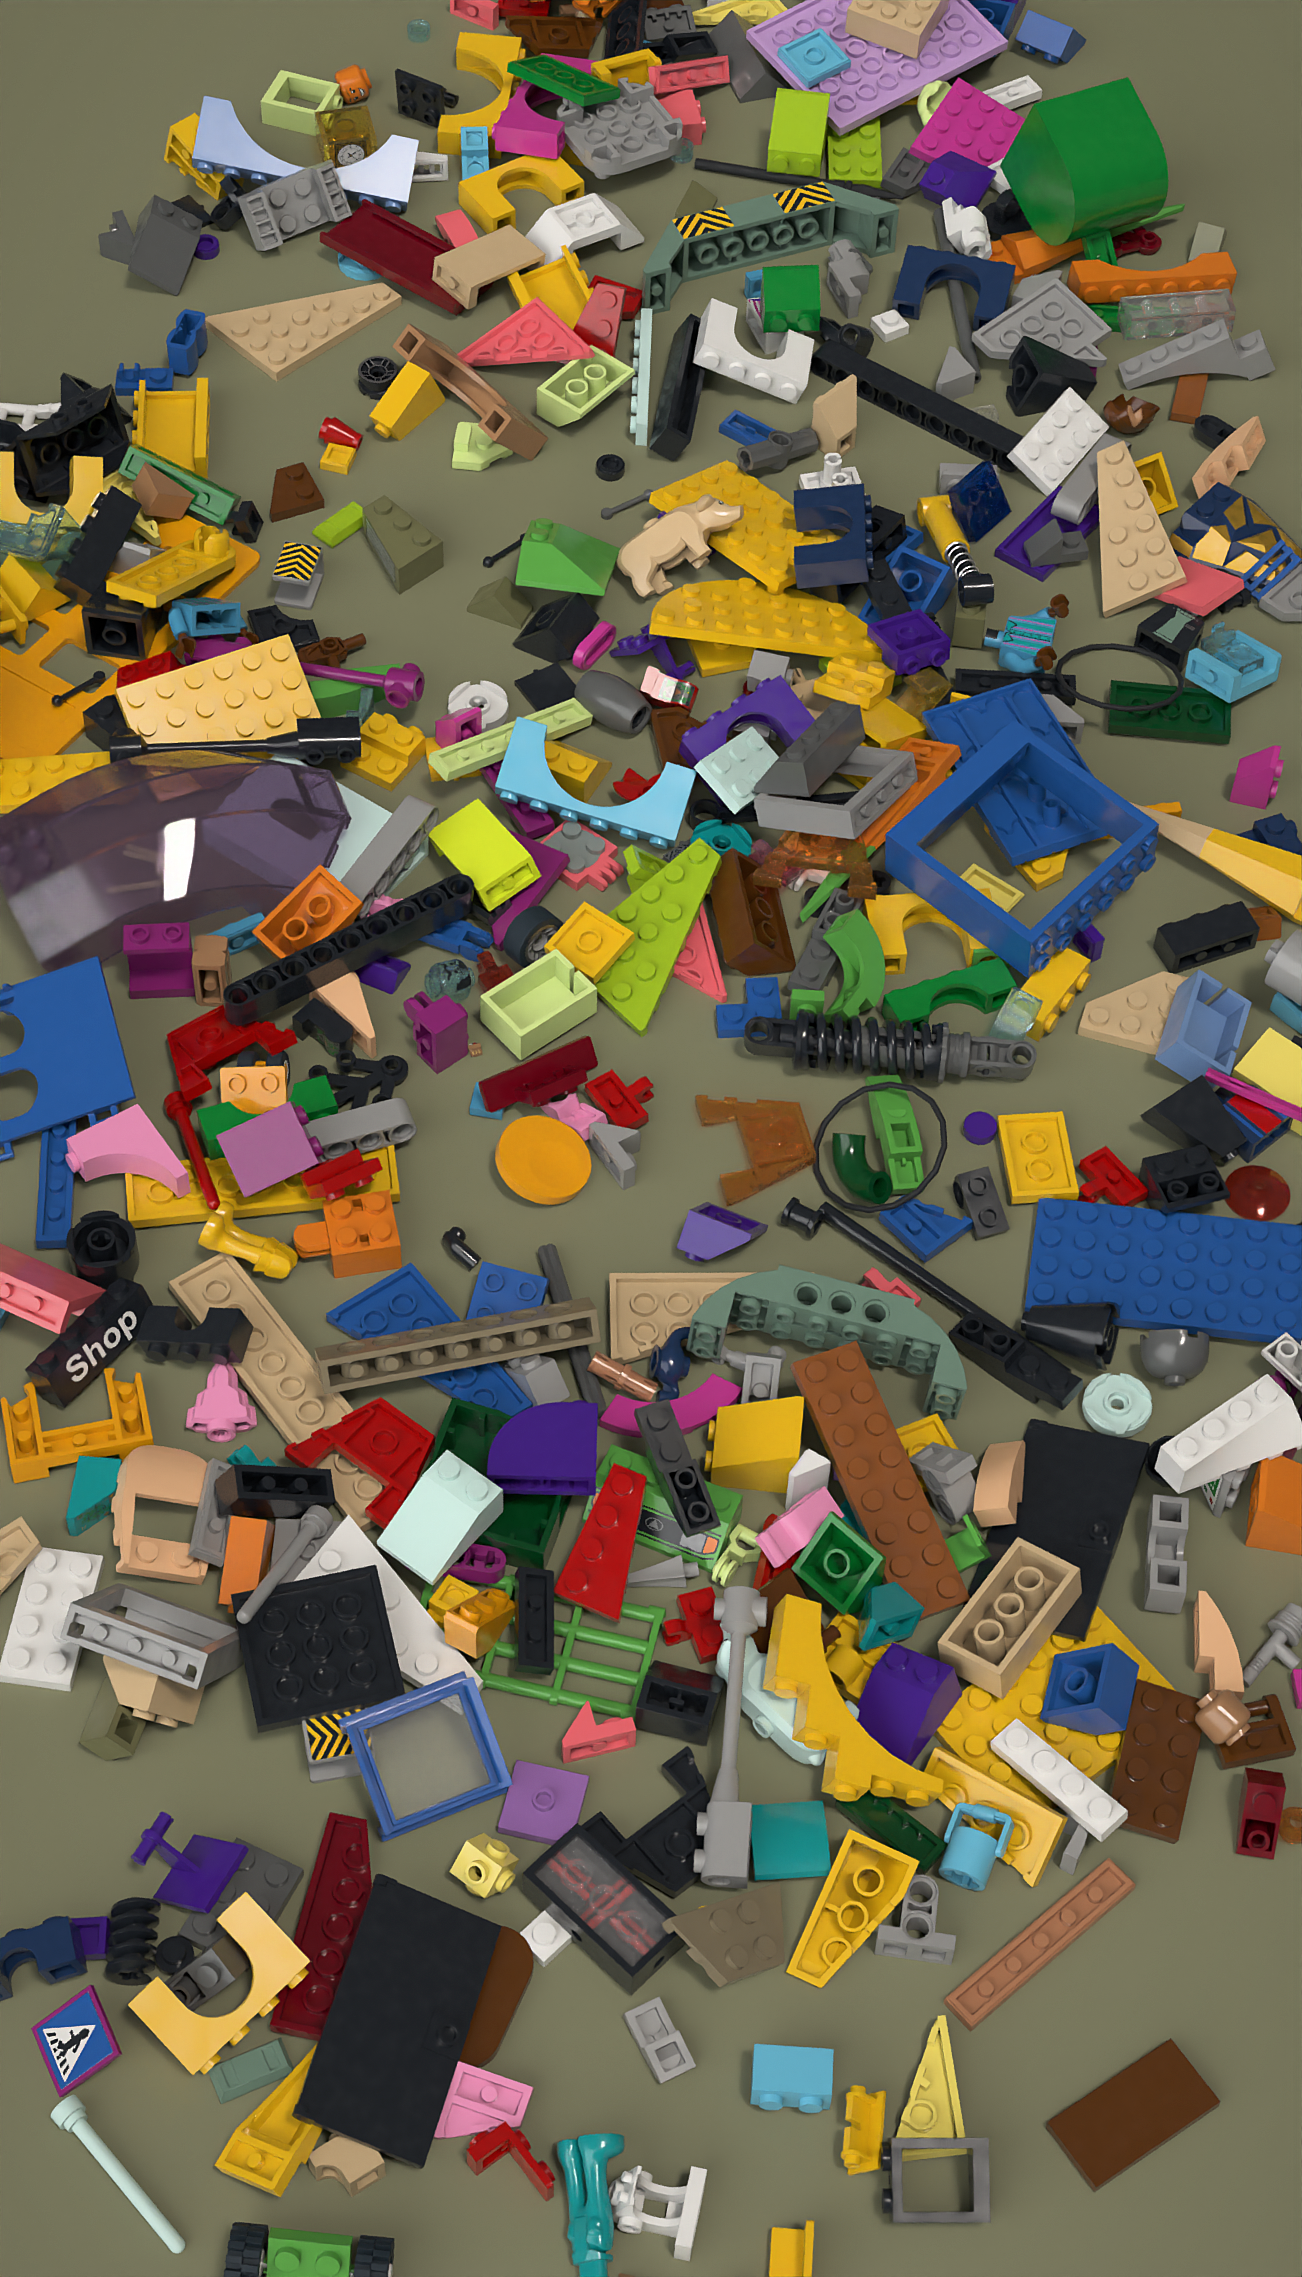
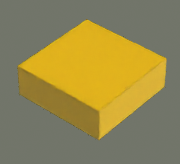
M329 443L320 460V469L348 475L357 456L356 448Z

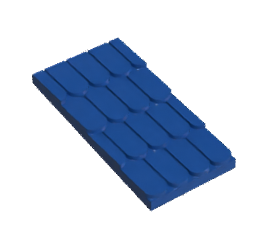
M1031 678L922 712V722L933 741L959 745L962 756L950 768L953 773L1014 719L1093 776ZM1017 767L973 805L988 827L989 834L1012 867L1025 863V861L1028 862L1052 854V852L1056 853L1080 845V843H1086L1108 835L1104 830Z

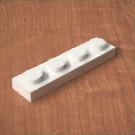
M1017 1718L991 1741L992 1751L1100 1842H1103L1128 1818V1810Z

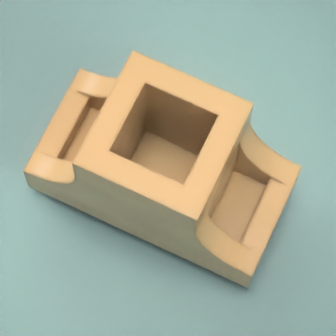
M335 2133L329 2137L328 2142L313 2150L308 2158L309 2169L317 2182L323 2179L337 2180L344 2185L351 2197L386 2176L385 2162L378 2151Z

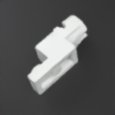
M952 197L943 201L946 234L953 246L960 254L964 253V255L970 257L977 256L981 259H989L992 255V245L986 217L975 206L964 208L961 204L957 205Z

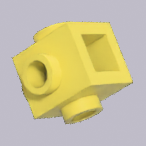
M482 1833L465 1842L449 1872L464 1882L468 1891L485 1899L498 1892L504 1893L511 1886L516 1876L513 1870L519 1859L510 1852L509 1847L505 1843L492 1839L487 1834Z

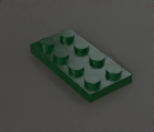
M1111 680L1109 704L1122 706L1154 704L1168 699L1177 691V686ZM1183 687L1182 694L1171 704L1154 710L1123 712L1109 709L1108 733L1229 744L1231 738V703L1226 702L1206 689Z

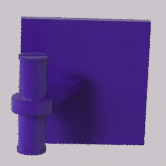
M649 624L640 629L641 634L636 637L629 635L617 641L618 647L609 651L611 657L638 655L651 649L667 673L665 675L679 680H683L684 677L696 671L695 667H692L694 664L691 661L676 667L665 642L669 636L649 634Z
M160 1812L151 1828L145 1829L141 1834L142 1841L131 1855V1859H134L133 1861L137 1864L145 1866L155 1849L172 1869L153 1898L161 1903L208 1914L218 1901L233 1874L238 1870L249 1849L242 1844L194 1834L183 1852L180 1853L162 1838L174 1822V1819L169 1814Z

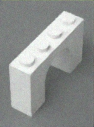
M712 298L701 316L693 363L796 404L807 387L814 339L789 329L777 349L776 359L758 358L747 352L735 337L734 326L738 308Z

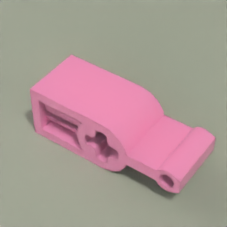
M823 1486L806 1494L773 1521L772 1525L758 1534L755 1540L772 1566L777 1568L797 1551L808 1545L830 1512L833 1511L840 1518L844 1517V1514L826 1487Z

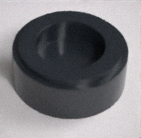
M606 454L598 458L596 474L600 479L613 482L624 476L625 463L621 457L614 454Z

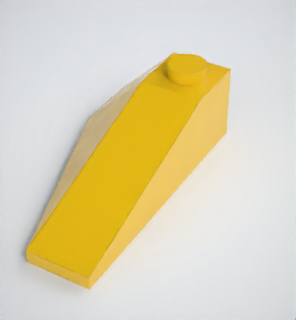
M849 1829L786 1972L822 1989L905 1897L920 1861Z

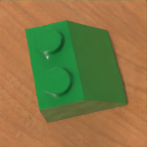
M819 265L762 267L760 316L763 333L788 332L789 329L794 332L819 331L821 311Z
M832 1511L825 1518L791 1569L843 1615L861 1612L867 1592L871 1588L881 1585L887 1557Z

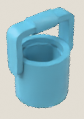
M957 1804L945 1833L944 1842L948 1843L939 1867V1874L949 1882L962 1888L974 1891L984 1890L996 1858H1003L1014 1829L1011 1817L1008 1814L999 1812V1809L981 1804ZM963 1814L989 1823L1003 1824L1004 1827L999 1841L982 1831L959 1826Z

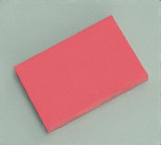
M1179 556L1177 558L1186 576L1187 583L1153 598L1174 604L1204 617L1245 587L1243 579Z

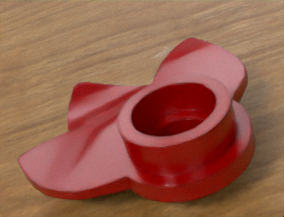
M628 768L622 782H613V787L619 796L633 801L650 790L661 774L654 775L649 780H646L634 770Z

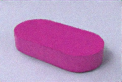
M602 621L578 645L573 656V665L581 670L589 669L614 642L616 627L607 621Z

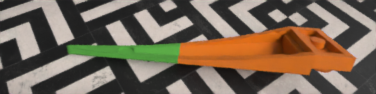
M1185 204L1163 207L1154 217L1111 229V238L1142 225L1182 212ZM1033 230L1002 235L1001 240L992 241V255L987 260L1003 261L1016 265L1014 284H1018L1022 278L1031 277L1034 274L1037 275L1084 249L1081 239L1053 246L1045 243Z
M909 737L898 749L914 753L918 780L855 840L850 839L824 881L801 911L800 918L802 923L831 896L835 887L839 888L886 840V833L946 780L945 773L962 756L959 745Z

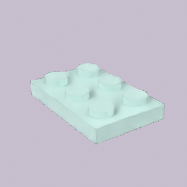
M750 727L700 760L694 768L734 814H737L754 802V798L759 793H755L753 787L779 757L765 742L763 737L753 727Z

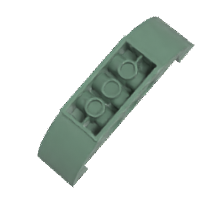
M779 1264L778 1270L757 1272L738 1278L721 1287L707 1298L692 1316L686 1350L702 1358L714 1357L720 1359L729 1323L743 1330H758L770 1333L777 1339L785 1340L789 1338L801 1341L812 1348L824 1347L834 1349L857 1341L864 1358L871 1359L878 1365H894L905 1368L913 1374H929L931 1376L922 1411L931 1415L937 1413L942 1420L949 1418L957 1419L967 1390L964 1367L956 1348L944 1330L930 1316L914 1305L915 1299Z

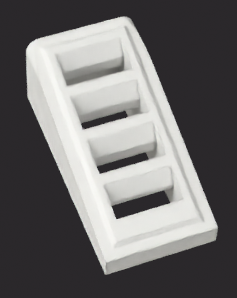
M417 151L415 165H418V168H414L412 182L448 181L447 155ZM434 164H440V171H435ZM424 165H429V170L424 169Z

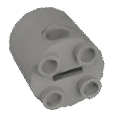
M1297 929L1286 942L1277 939L1268 950L1264 961L1271 966L1267 972L1265 984L1302 1006V930Z

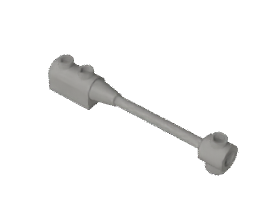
M745 1586L728 1587L724 1590L723 1598H715L714 1620H721V1628L731 1634L722 1762L706 1812H698L697 1835L704 1836L703 1849H695L694 1872L701 1873V1881L703 1883L716 1887L743 1889L748 1887L753 1818L752 1803L739 1802V1775L736 1769L746 1636L757 1632L758 1626L766 1627L768 1597H760L758 1590Z

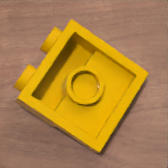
M841 653L829 661L827 673L815 680L813 692L847 702L848 704L860 705V708L869 710L891 694L896 671L890 670L885 664L880 662L868 663L862 661L855 654Z
M374 712L360 727L361 758H355L350 763L340 762V766L392 792L426 754L425 736L416 726L406 728L398 724L397 719L389 713H385L382 716Z

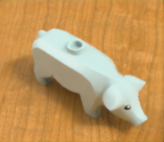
M722 1629L724 1639L717 1654L715 1670L717 1675L725 1679L728 1684L731 1634ZM750 1635L746 1636L741 1709L753 1720L754 1728L762 1737L768 1738L770 1736L793 1759L803 1764L821 1765L825 1759L827 1749L813 1750L804 1746L802 1742L792 1740L797 1698H781L775 1695L773 1691L763 1689L767 1654L759 1653L753 1638ZM847 1700L845 1704L857 1720L860 1710L851 1701Z

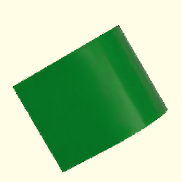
M1128 77L1035 103L1000 164V168L1031 228L1041 240L1053 246L1154 217L1163 208L1168 192V166L1163 145Z

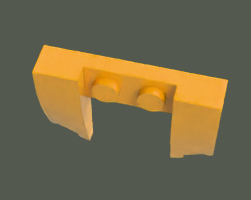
M104 1368L113 1419L42 1432L36 1390L33 1382L23 1386L24 1392L28 1397L13 1406L8 1404L5 1397L1 1398L14 1484L50 1477L49 1467L78 1462L79 1456L107 1457L119 1454L123 1463L124 1459L137 1447L154 1445L141 1373L136 1372L134 1383L115 1380L116 1371L114 1368Z

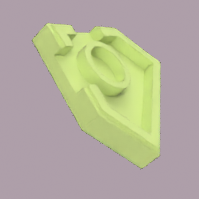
M460 422L457 425L454 439L452 468L482 471L489 467L491 462L500 457L505 459L512 455L513 451L492 440L477 426L479 423Z

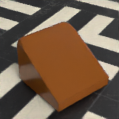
M1272 906L1247 908L1260 927L1257 941L1279 939L1281 937L1282 917Z

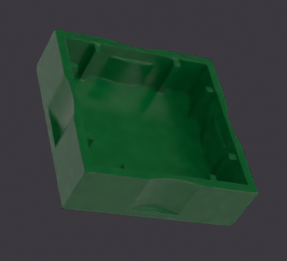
M452 1397L436 1437L433 1457L422 1475L448 1450L487 1478L488 1455L492 1442L499 1430L513 1417L500 1410ZM503 1494V1512L473 1544L500 1549L506 1556V1565L516 1568L522 1566L546 1570L573 1495Z

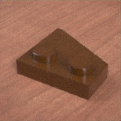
M304 462L276 469L270 508L272 523L325 508L324 498Z

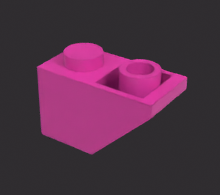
M1274 745L1239 759L1229 802L1266 810L1268 798L1275 799L1279 781L1273 780V778H1280L1284 760L1278 759L1281 746Z

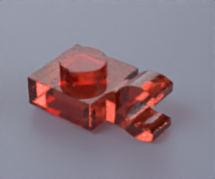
M488 950L477 954V959L480 962L476 964L480 973L478 975V983L484 993L514 975L508 964L498 967Z

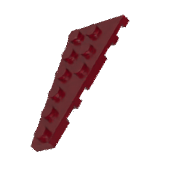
M333 1812L329 1813L293 1941L310 1960L304 1967L309 1973L293 1989L286 1985L279 1991L277 1998L280 2001L274 2008L270 2022V2030L272 2032L318 2041L372 1889L367 1819Z

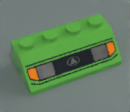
M611 1444L596 1474V1496H589L582 1522H586L613 1464L616 1463L647 1476L648 1480L635 1543L671 1558L681 1555L684 1563L697 1561L699 1569L713 1574V1567L724 1553L729 1535L741 1518L743 1495L704 1480L719 1517L721 1527L686 1538L663 1496L648 1458Z

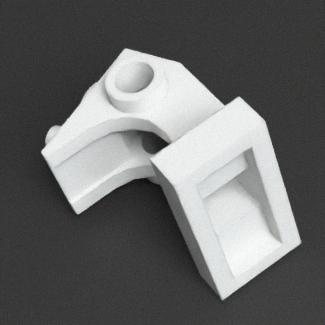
M636 2166L628 2172L624 2171L622 2176L614 2180L608 2189L613 2220L618 2223L617 2228L631 2234H639L642 2230L676 2238L674 2258L690 2261L706 2184L707 2169L691 2166L688 2185L683 2187H666L652 2183L653 2176L646 2171H642V2166ZM645 2199L668 2203L666 2217L658 2218L643 2213Z

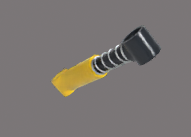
M938 495L918 498L917 517L921 527H927L943 560L951 566L958 580V596L961 606L993 603L994 584L990 573H980L975 562L972 560V556L969 554L970 546L952 514L949 496Z

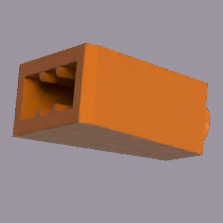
M231 1516L218 1602L223 1606H228L227 1613L234 1614L231 1594L255 1590L267 1575L275 1533V1525L268 1520Z

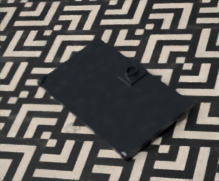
M1030 1419L1023 1439L1026 1444L1022 1502L1017 1503L1016 1523L992 1526L986 1542L992 1556L978 1564L968 1594L971 1599L1017 1537L1080 1568L1082 1594L1051 1635L1085 1642L1123 1532V1526L1150 1445L1146 1442L1050 1424L1048 1421Z
M376 1874L292 2116L307 2124H313L422 2169L425 2165L454 2072L468 2035L470 2023L502 1926L403 1885L386 1875Z

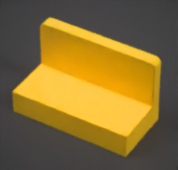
M806 2220L804 2230L772 2227L769 2277H812L814 2220Z

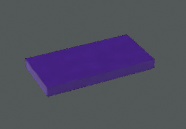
M1060 485L995 549L994 556L1041 582H1044L1061 563L1031 567L1023 547L1026 540L1053 519L1057 520L1061 533L1081 531L1084 540L1100 525L1099 506L1094 504L1079 525L1052 515V505L1057 494L1062 489Z

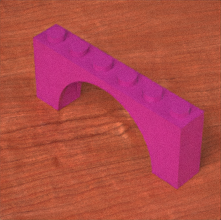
M546 54L590 75L591 63L597 62L596 60ZM524 80L521 86L517 87L514 97L510 98L505 111L501 112L498 122L493 125L492 139L495 140L496 150L558 159L565 147V122L546 118L532 109L544 102L563 97Z

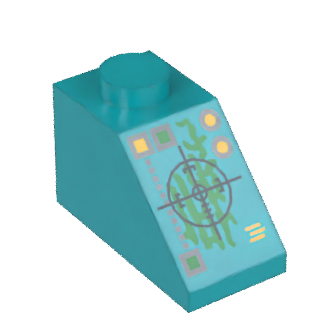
M90 1456L78 1457L66 1516L70 1536L80 1535L112 1513V1498L116 1494L118 1486L116 1481L122 1459Z
M896 1582L871 1588L864 1597V1606L858 1617L859 1647L866 1651L912 1637L925 1608Z

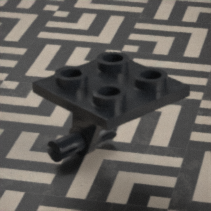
M398 68L395 71L398 113L438 128L441 115H445L444 102L456 106L459 96L447 92L446 88L432 81Z

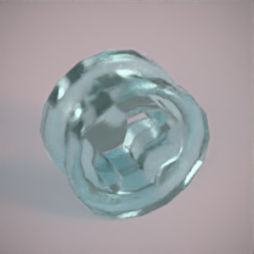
M416 19L409 22L407 31L408 39L411 42L425 43L430 39V24L427 21Z
M682 138L681 153L670 157L672 161L680 164L688 163L693 159L694 144L691 140Z

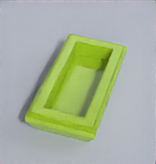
M354 501L316 526L312 534L330 548H334L363 527V507Z

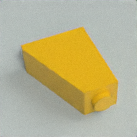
M407 361L369 417L375 424L374 429L377 433L385 438L391 436L400 441L437 410L446 399L429 372Z

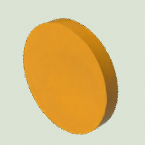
M532 1115L513 1121L502 1133L495 1149L496 1166L502 1179L518 1195L535 1203L555 1205L570 1201L581 1192L591 1173V1157L583 1139L571 1127L551 1117Z

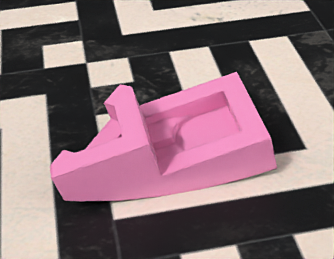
M576 1093L568 1094V1097L563 1101H550V1103L541 1106V1109L549 1117L571 1127L584 1142L589 1139V1124L593 1122L608 1124L605 1113L585 1103H579Z

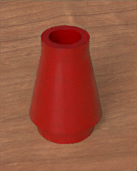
M326 417L324 419L318 436L324 440V444L343 445L356 448V451L360 448L363 440L362 434L356 432L336 417H333V419Z

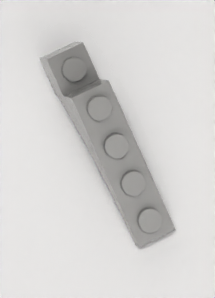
M1224 319L1118 364L1127 390L1156 380L1185 374L1223 373L1247 377L1251 381L1276 370L1260 329L1233 340Z

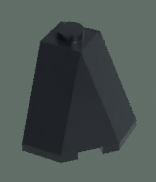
M1023 336L1009 358V369L1013 370L1012 386H1007L1006 399L1015 416L1022 417L1046 412L1069 387L1086 401L1098 382L1088 364L1028 336Z
M1203 1074L1140 1115L1143 1121L1182 1148L1205 1144L1214 1162L1220 1159L1225 1164L1240 1154L1237 1147L1247 1141Z

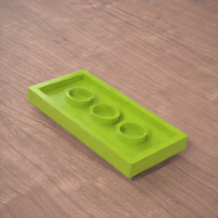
M880 115L841 136L828 125V180H842L845 183L852 181L853 184H865L882 189L880 186L882 181Z

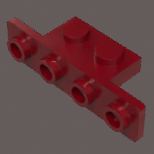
M582 1036L480 1081L478 1085L486 1111L493 1113L515 1102L530 1104L532 1107H540L550 1103V1098L558 1094L567 1095L577 1091L578 1085L588 1081L586 1071L598 1065L591 1037Z

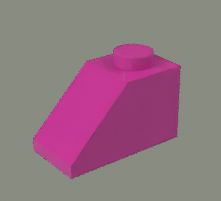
M479 707L462 708L435 721L436 743L443 749L481 734L482 710Z

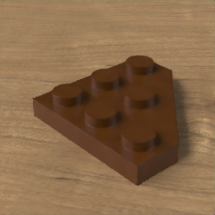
M680 706L653 709L650 723L662 772L667 762L692 769L679 752L681 737L692 727L699 729L707 723L706 720L700 722L690 717V712ZM727 736L726 743L732 740V738ZM696 775L695 782H702Z

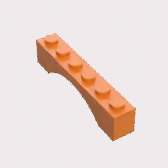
M1228 252L1202 253L1194 260L1182 266L1158 271L1126 269L1098 259L1079 260L1071 262L1067 285L1069 290L1084 304L1231 295L1237 271Z

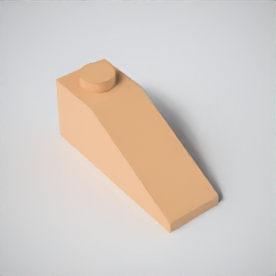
M354 971L309 993V1001L315 997L351 1024L353 1028V1042L371 1059L377 1056L375 1032L361 990L360 980Z

